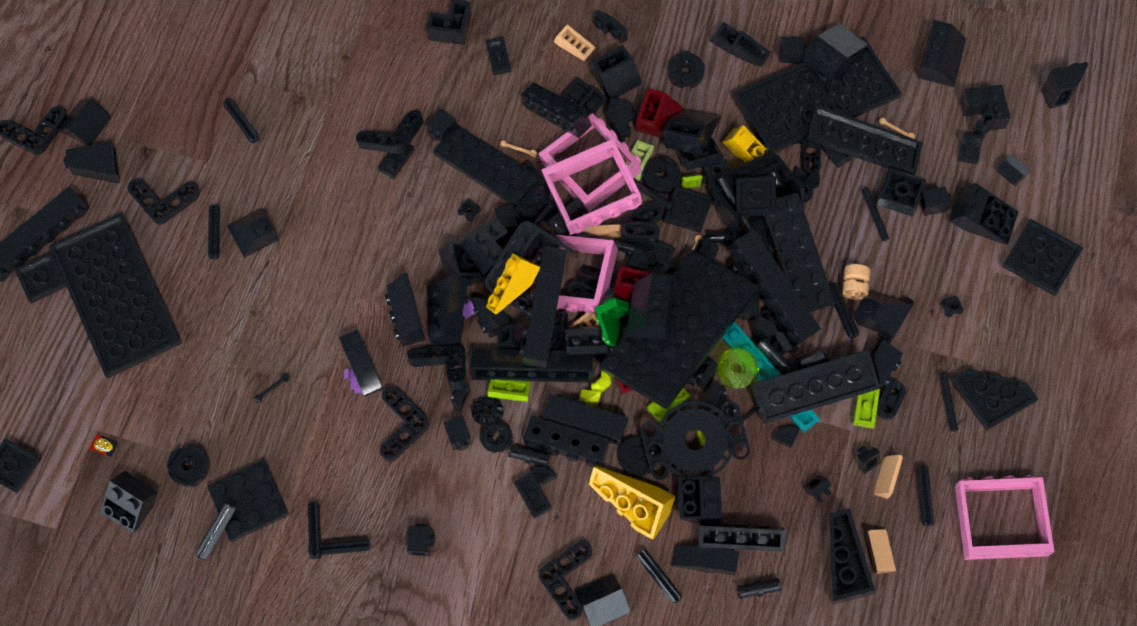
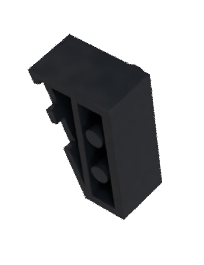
M453 274L428 286V331L430 343L442 346L461 342L465 320L462 314L464 304H468L466 292L467 286H471V279Z

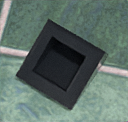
M583 265L578 275V281H582L596 289L601 269Z

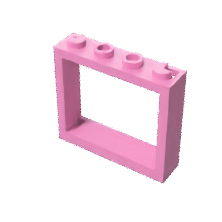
M593 113L589 115L592 126L581 137L595 128L607 141L613 139L621 156L629 163L627 168L632 178L642 172L640 158L636 154L632 155L629 152L630 150L626 143L620 142L616 133L612 129L608 130L605 122L600 117L597 118ZM565 133L539 153L542 164L545 167L556 164L557 162L553 158L580 138L571 133ZM619 171L587 195L570 176L558 180L573 197H579L589 212L626 184Z
M613 139L542 169L544 179L570 235L581 233L592 225H599L606 219L615 218L622 212L636 209L639 205L643 204L641 194ZM613 157L632 195L571 221L553 182Z
M556 235L579 250V252L604 255L594 299L559 295L557 310L560 308L566 309L569 312L585 311L588 314L596 313L595 307L604 304L609 290L618 251L614 240ZM538 252L532 260V262L535 264L537 261ZM533 282L532 285L528 288V305H533V301L529 299L531 289L536 288V282Z
M1031 475L1023 476V478L1004 476L1002 479L983 477L981 480H973V478L968 477L967 479H961L955 485L965 560L1049 556L1054 552L1043 477L1035 478V476ZM1032 489L1040 544L972 547L965 492Z

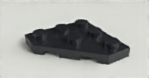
M968 369L951 380L986 431L1039 400L1026 382L1007 380L1006 377L993 374L987 375L973 369Z

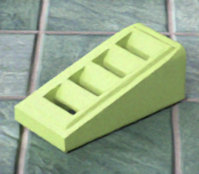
M639 140L636 141L630 152L632 155L636 154L642 157L640 158L642 172L634 177L638 181H640L644 166L649 161L655 147Z

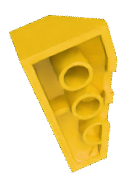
M594 466L589 485L605 501H610L618 509L616 512L620 516L624 515L636 531L653 540L670 515L675 496L657 486L599 466Z

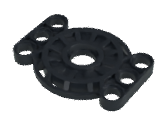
M733 401L725 402L721 410L706 402H684L668 411L662 418L659 426L653 421H647L641 426V435L650 471L657 480L666 479L670 471L680 477H711L726 466L731 456L737 460H744L750 454V446L740 408ZM693 405L692 409L680 410L681 407ZM698 405L709 407L711 410L709 412L704 409H698ZM727 405H733L736 408L735 415L727 416L724 408ZM676 410L677 414L669 422L666 421L668 416ZM715 411L719 414L718 417L714 415ZM663 424L666 426L665 431L662 429ZM647 425H653L656 428V433L653 436H647L644 433V428ZM732 425H738L741 428L739 436H732L729 429ZM697 430L704 434L705 445L702 449L691 450L687 447L685 437L690 431ZM652 445H658L661 448V453L658 456H652L649 453V448ZM737 445L746 447L747 452L745 456L740 457L735 454V447ZM725 451L729 453L728 457L724 455ZM721 459L725 461L721 467H719L717 470H714L713 467L716 466ZM672 463L677 467L675 470L671 467ZM657 465H663L666 468L664 476L659 477L655 475L654 468ZM681 469L686 472L693 473V476L684 475L682 473H679V471ZM707 470L711 472L705 476H697L699 472Z

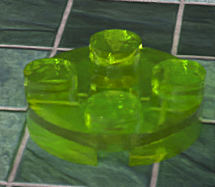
M743 348L729 349L719 358L718 376L722 383L728 387L745 388L754 382L759 373L756 358L751 352ZM735 363H736L737 365H740V364H741V366H742V368H741V370H742L741 373H739V372H736V373H735V372L733 371V370L735 369V366H734Z

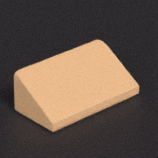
M902 455L884 457L874 489L875 495L888 499L893 494L903 459Z
M868 530L865 535L874 573L881 574L896 571L887 531Z

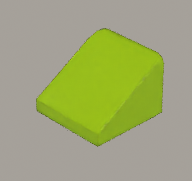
M701 174L681 176L682 188L701 186Z

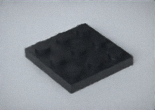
M1030 219L1002 267L1055 296L1083 247Z
M265 460L207 486L218 514L226 502L236 507L224 528L230 542H234L289 516Z

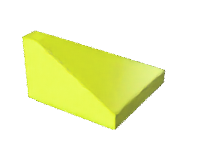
M582 390L579 400L584 401L588 406H598L601 392Z

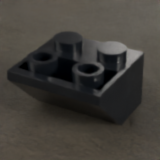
M624 45L591 61V74L609 100L611 98L615 99L642 84L634 60Z
M1087 62L1073 63L1065 68L1057 67L1050 72L1041 89L1049 109L1068 104L1088 67Z
M124 471L109 481L100 513L129 532L135 533L152 510L158 491L127 471Z
M720 477L678 478L680 520L697 524L699 522L720 524L722 520Z

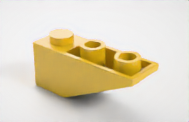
M744 125L732 129L722 142L736 157L745 163L768 154L767 149Z
M512 253L510 259L506 262V267L501 277L497 280L493 294L488 298L486 307L494 314H498L532 285L540 267L532 261Z

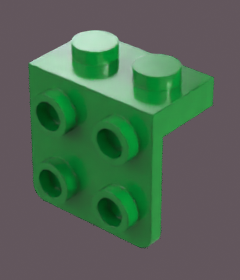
M615 297L606 299L604 304L595 307L596 320L603 332L601 334L602 339L607 345L613 347L624 336L619 319L629 315L631 303L616 299Z

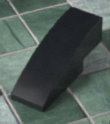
M725 22L718 27L710 39V42L729 54L759 67L763 66L771 51L742 30L738 33Z
M358 330L339 337L364 397L382 390L383 388Z
M675 545L672 566L712 574L716 572L735 576L739 552L719 548Z

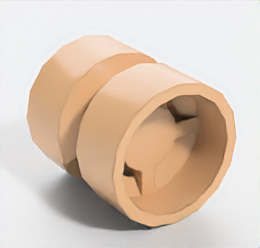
M851 264L845 267V282L843 283L842 291L844 297L862 300L868 295L870 268L860 264Z

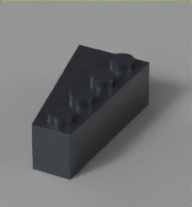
M850 508L829 513L833 605L873 595L875 588Z

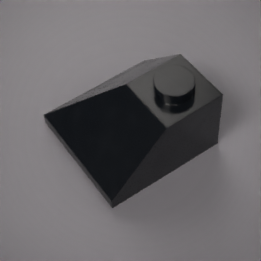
M262 208L227 225L244 258L279 240Z
M874 292L862 299L854 313L858 325L894 338L912 309V305L882 293Z

